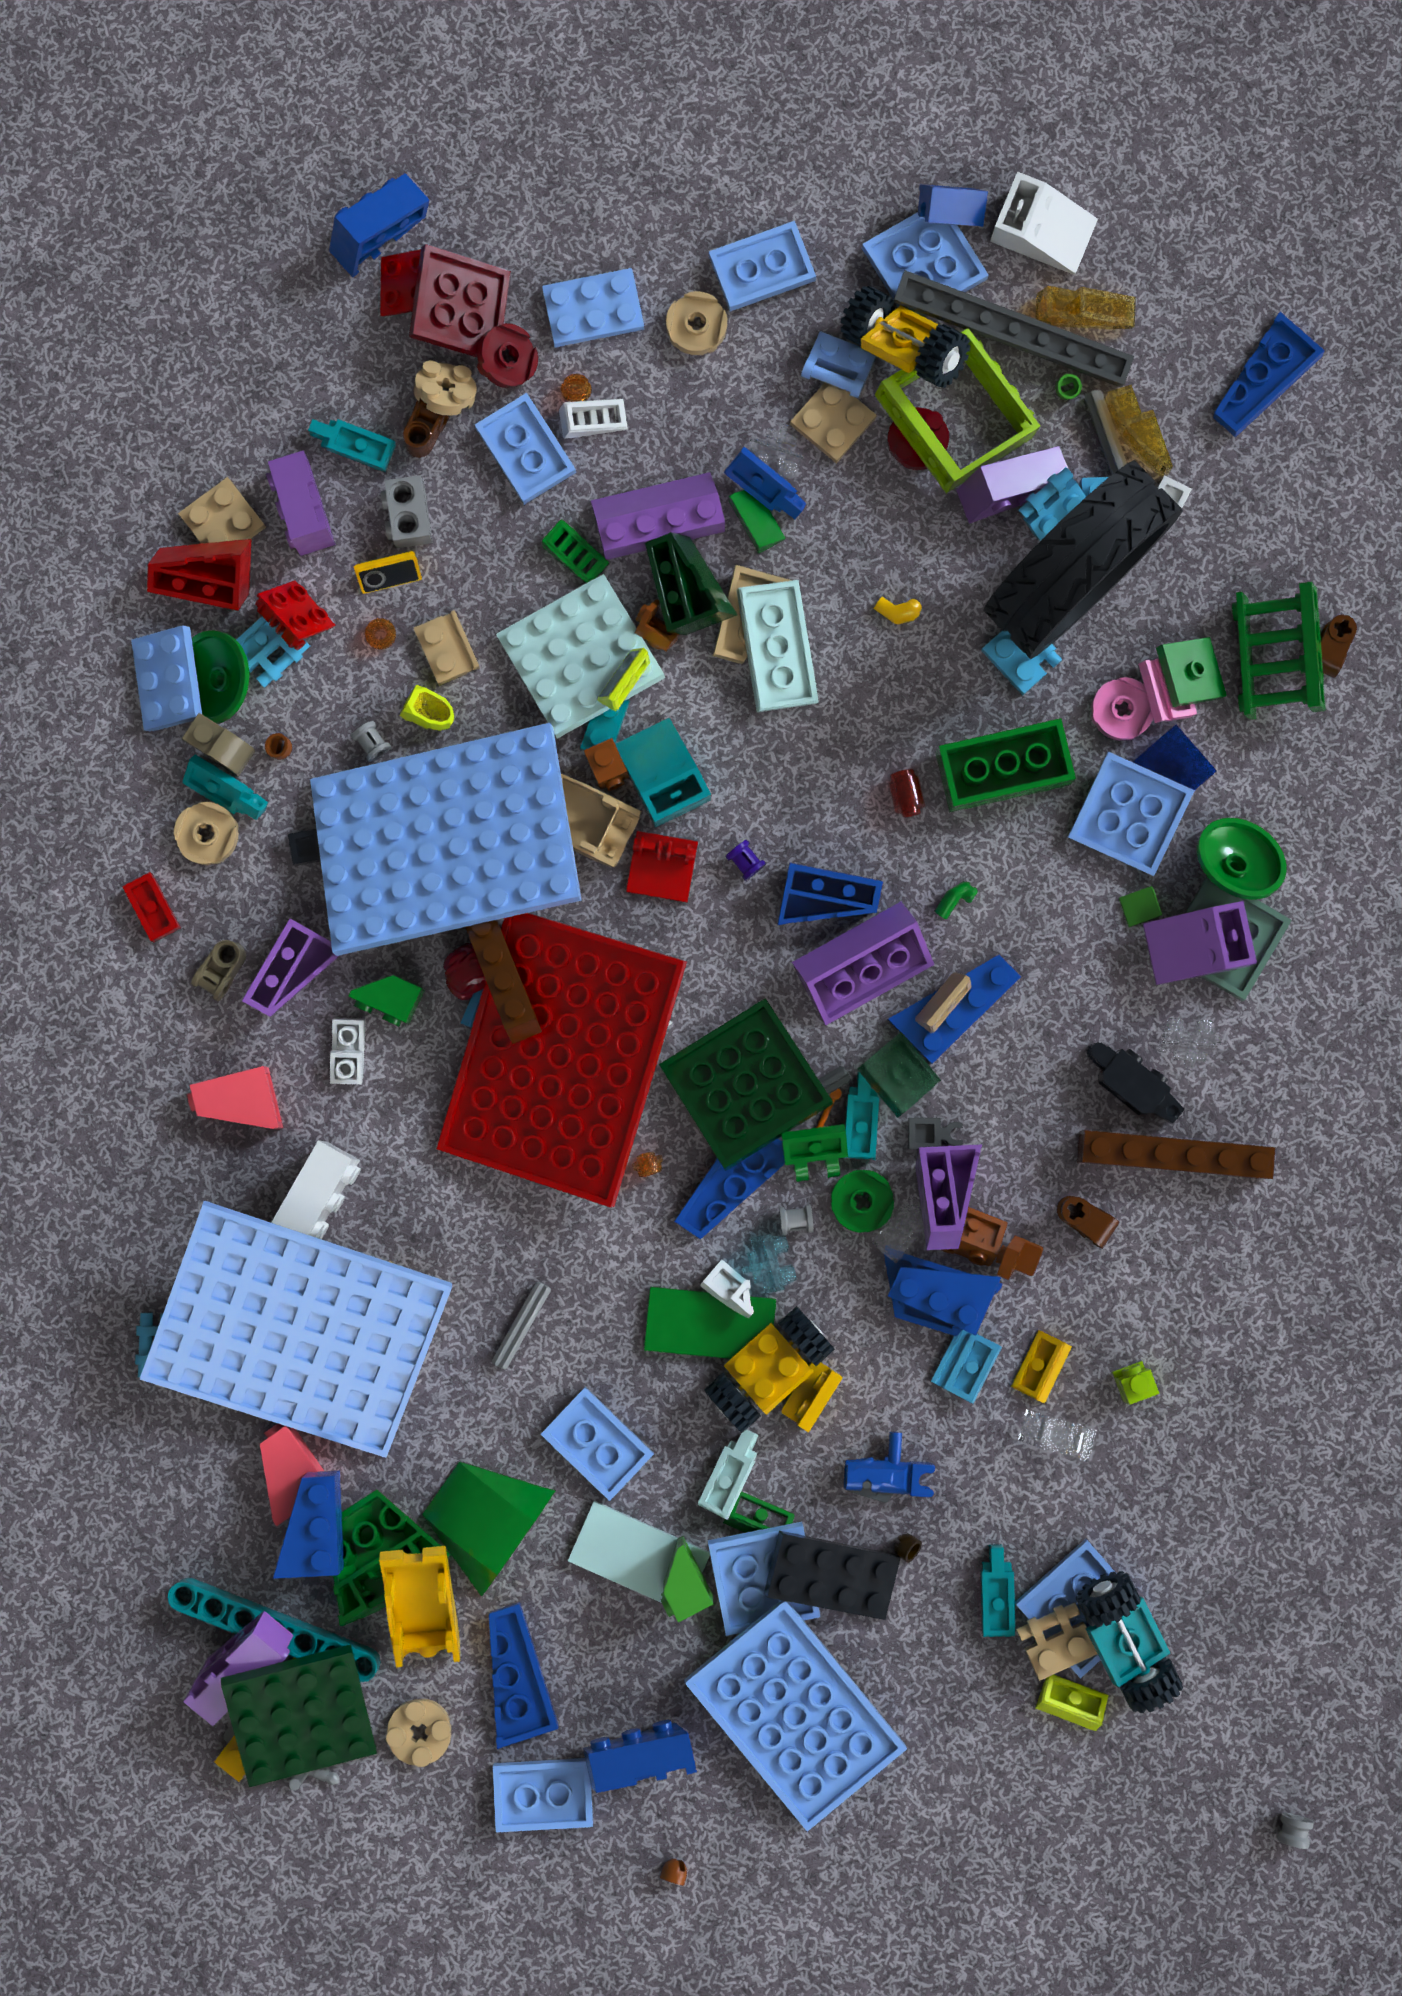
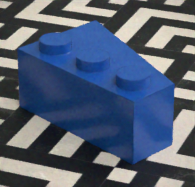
M406 173L397 179H389L381 189L374 193H366L358 203L350 208L344 207L336 213L329 252L353 278L359 273L357 270L358 265L371 256L375 260L381 255L378 248L392 238L395 241L399 240L426 217L430 200Z
M789 862L777 925L877 913L883 881Z
M340 1470L307 1472L302 1477L273 1579L336 1576L343 1570Z
M662 1720L652 1724L653 1729L641 1732L640 1728H635L622 1732V1737L610 1740L609 1737H601L590 1742L591 1746L583 1748L591 1787L596 1793L634 1786L637 1785V1781L656 1776L657 1781L667 1779L668 1772L686 1768L687 1775L697 1773L689 1733L677 1723H672L671 1720Z

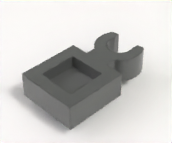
M908 1118V1149L919 1150L920 1147H940L941 1141H945L951 1146L962 1145L963 1140L952 1139L950 1132L953 1128H963V1124L952 1122L946 1125V1127H941V1118Z

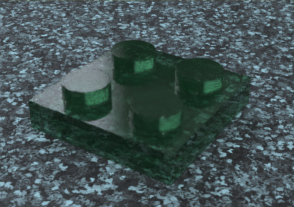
M902 1032L897 1034L857 1068L897 1118L941 1081Z

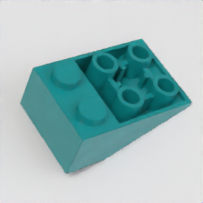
M670 718L615 744L628 775L655 828L711 801V793Z

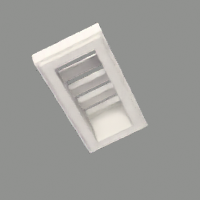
M623 399L564 402L559 409L564 439L628 429ZM617 407L619 423H610L608 408H614L616 419ZM596 410H601L603 424H598ZM588 411L590 425H585L584 412ZM576 413L577 425L575 426L572 415Z

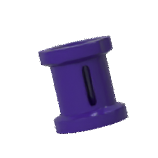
M747 839L725 856L728 861L732 860L743 873L742 878L744 881L750 879L766 865V862L759 860L748 847L750 843Z

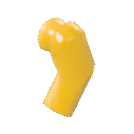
M882 596L875 605L874 610L892 623L899 625L918 618L922 606L916 599H910L908 602L894 605Z

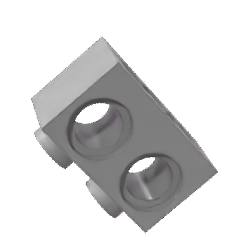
M422 476L384 480L386 491H381L380 493L383 510L389 511L390 521H385L387 539H393L396 548L433 543L425 484ZM407 492L411 494L410 500L406 503L396 501L397 496L401 493ZM412 522L416 524L415 529L410 533L400 531L404 523Z

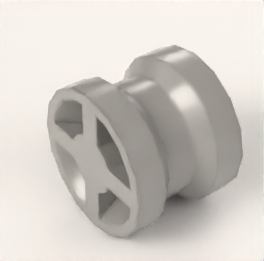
M1282 1812L1280 1820L1283 1826L1282 1830L1277 1834V1840L1292 1847L1309 1849L1310 1840L1308 1834L1313 1829L1314 1821L1301 1815Z

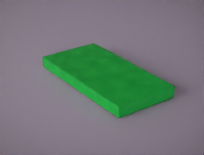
M650 1286L644 1351L731 1359L770 1323L774 1325L776 1299L750 1296L754 1313L748 1319L720 1302L708 1292Z

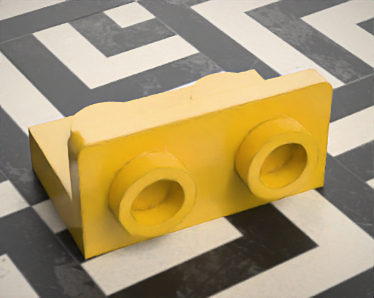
M811 1361L809 1366L814 1372L793 1390L781 1409L782 1414L795 1421L799 1427L807 1432L811 1430L843 1378L839 1373L821 1362L815 1366Z

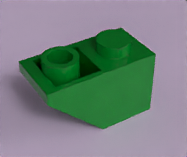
M392 975L351 990L349 997L356 1000L353 1006L370 1014L374 1008L384 1013L383 1020L399 1027L401 1022L409 1025L425 990Z

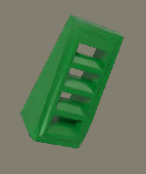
M562 519L542 540L543 548L585 584L597 578L609 565V562ZM564 533L567 537L556 547L554 543ZM575 542L577 544L576 547L566 556L564 552ZM584 550L587 554L576 565L573 561ZM594 558L597 562L585 574L582 570Z

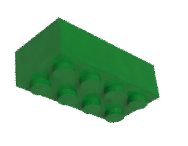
M1061 718L940 745L935 752L949 813L1069 786L1076 779Z

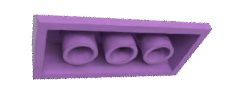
M710 472L591 500L606 560L646 551V542L670 532L688 536L691 540L725 532V519L719 495Z
M899 902L793 961L792 964L824 1024L828 1025L934 965V962L917 921L904 904Z

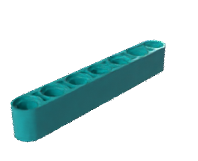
M194 1578L180 1580L168 1592V1602L176 1611L235 1634L246 1626L239 1621V1611H248L252 1616V1620L263 1611L267 1612L294 1635L287 1648L290 1650L288 1655L296 1658L327 1651V1648L332 1645L342 1647L351 1644L360 1682L371 1680L380 1668V1655L371 1647ZM180 1587L190 1589L192 1592V1600L190 1602L183 1601L180 1598ZM214 1598L221 1602V1613H214L209 1609V1599ZM299 1634L310 1636L312 1639L311 1648H303L299 1645L297 1639ZM361 1657L368 1658L372 1662V1670L366 1672L359 1669L357 1659Z

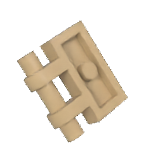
M1075 1602L1065 1607L1062 1605L1053 1608L1054 1612L1039 1619L1033 1617L1027 1620L1026 1625L1016 1629L1021 1641L1032 1636L1034 1637L1036 1643L1024 1649L1039 1681L1097 1655L1085 1630V1623L1080 1622L1074 1626L1070 1624L1069 1619L1080 1615ZM1059 1624L1062 1631L1045 1639L1043 1631Z

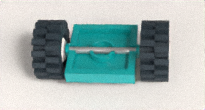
M1115 1571L1110 1572L1109 1576H1106V1574L1100 1575L1098 1580L1092 1579L1090 1585L1085 1584L1082 1587L1083 1590L1078 1591L1076 1601L1087 1623L1090 1625L1085 1630L1112 1684L1120 1687L1133 1712L1144 1713L1146 1709L1148 1712H1153L1155 1707L1161 1709L1164 1707V1703L1170 1704L1174 1701L1172 1697L1180 1695L1179 1691H1182L1183 1684L1172 1661L1169 1658L1166 1659L1170 1651L1144 1598L1139 1596L1129 1574H1124L1123 1571H1119L1117 1574Z

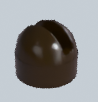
M902 1534L897 1537L900 1543L895 1542L893 1545L894 1551L902 1560L909 1563L919 1553L922 1542L911 1534Z

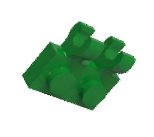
M844 1124L789 1131L781 1134L785 1165L794 1164L796 1182L809 1180L807 1162L825 1160L828 1178L840 1176L839 1158L848 1157Z

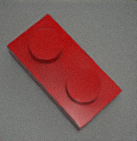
M149 872L122 886L151 942L154 943L181 929L153 873Z

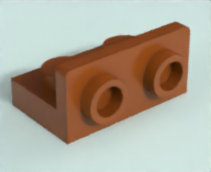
M968 1207L959 1249H943L941 1251L949 1254H958L968 1258L971 1263L976 1265L991 1266L998 1256L1008 1222Z

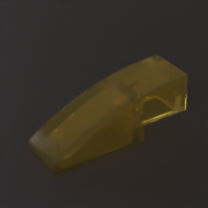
M1047 286L1036 294V319L1056 327L1132 329L1135 327L1136 297L1080 287L1074 291Z
M1132 384L1109 391L1105 397V402L1112 422L1122 439L1133 453L1151 470L1161 477L1167 476L1173 465L1154 410L1141 413Z

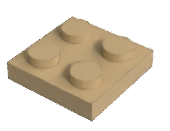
M824 382L790 421V425L837 464L872 424L877 415L857 398L850 396V392Z
M228 477L178 513L201 544L251 539L266 528L265 524Z

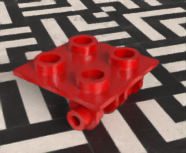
M421 249L381 257L380 316L412 312Z
M295 580L256 595L259 598L255 603L258 607L257 612L264 617L272 628L278 625L275 632L277 634L283 633L281 637L290 648L294 647L296 650H299L306 644L303 639L336 626L328 617L327 612L319 607L308 595L307 590Z
M637 831L633 844V855L626 892L688 903L698 841Z

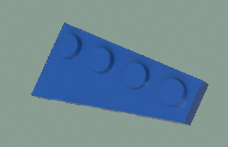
M776 1139L727 1171H725L717 1158L674 1222L699 1239L703 1238L785 1164L782 1141Z
M518 1602L489 1612L497 1735L496 1745L497 1749L557 1730L559 1724L521 1603Z

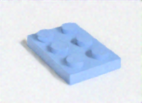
M795 221L709 251V259L730 312L816 281L814 269Z
M632 268L542 286L555 347L644 330V322Z
M527 393L475 424V429L524 505L576 473L575 467Z
M182 625L132 639L144 731H156L194 721L198 713L202 714L190 627Z
M586 1387L541 1433L609 1501L654 1455V1452Z
M585 1758L493 1764L496 1832L593 1827L592 1787Z

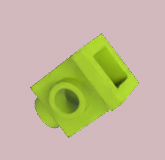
M1142 1361L1112 1372L1123 1402L1129 1405L1160 1394L1151 1369L1145 1368Z

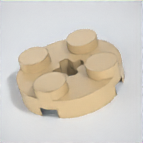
M694 291L684 294L683 298H680L677 302L675 300L671 304L666 316V329L672 345L690 355H704L717 349L726 336L727 314L714 296L705 292ZM695 317H700L701 323L705 324V326L699 328V330H694L691 325H688V322L694 321Z
M429 360L423 363L422 369L416 374L414 395L418 401L421 398L422 401L427 403L426 408L431 412L453 416L461 414L463 408L468 407L470 409L473 406L477 387L471 377L472 372L468 367L437 363L436 361ZM442 387L448 388L449 391L443 390Z
M201 802L181 812L174 826V837L180 852L188 860L201 865L218 864L229 857L236 848L239 837L238 822L224 807L212 802ZM208 825H211V831L214 833L213 838L202 842L203 836L198 834L200 828L206 829Z
M430 1699L407 1701L394 1711L389 1720L386 1735L387 1744L390 1746L393 1754L402 1762L425 1767L429 1763L438 1760L449 1746L452 1732L449 1716L441 1705ZM421 1724L427 1727L425 1734L428 1737L426 1739L420 1737L418 1740H415L412 1737L414 1732L410 1728L413 1725L419 1727Z

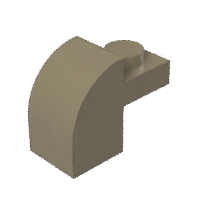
M201 713L197 714L182 737L183 741L238 777L255 753V749L248 743Z

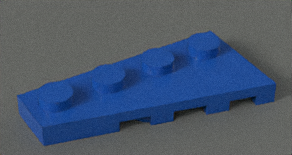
M1279 312L1269 331L1265 333L1256 351L1245 364L1243 371L1217 407L1213 418L1234 437H1237L1321 359L1325 350L1282 312Z
M1000 955L965 974L970 977L972 988L934 1033L931 1034L918 1024L915 1018L937 991L887 1020L930 1064H933L1021 978Z

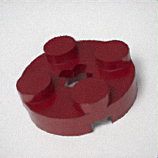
M510 323L501 324L486 331L481 337L477 348V368L479 373L487 377L493 384L502 388L518 387L534 375L538 366V352L536 347L533 348L529 340L531 337L527 331ZM506 348L510 350L509 355L513 357V361L508 363L502 357V352Z
M915 407L947 451L949 431L942 415L937 411H931L927 408ZM893 421L887 436V445L891 455L908 469H928Z

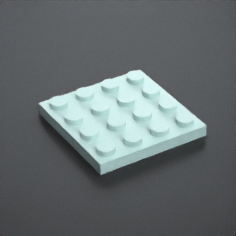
M604 574L496 634L547 723H551L557 739L610 709L600 703L597 698L632 649L645 648L648 651L650 664L625 700L665 678L662 669L643 638L635 634L636 626Z

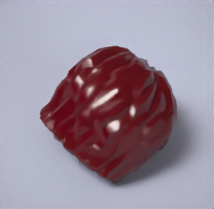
M465 943L455 948L446 957L443 967L447 987L458 999L470 1000L472 995L482 990L486 983L472 943Z

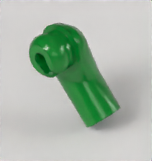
M963 881L945 893L934 912L942 918L948 919L961 898L967 903L972 902L978 893L977 888L972 887L970 882Z

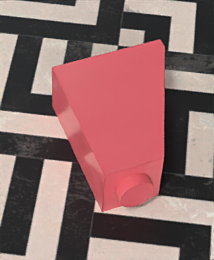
M261 1066L190 1085L191 1093L187 1094L188 1103L191 1111H196L197 1116L276 1130L283 1129L269 1067Z
M276 1424L264 1434L267 1439L260 1443L272 1519L276 1527L291 1517L302 1477L307 1472L324 1471L297 1430L287 1426L283 1427L281 1424Z

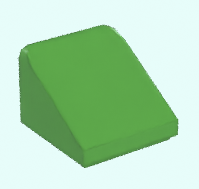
M1152 886L1119 897L1129 927L1162 916Z

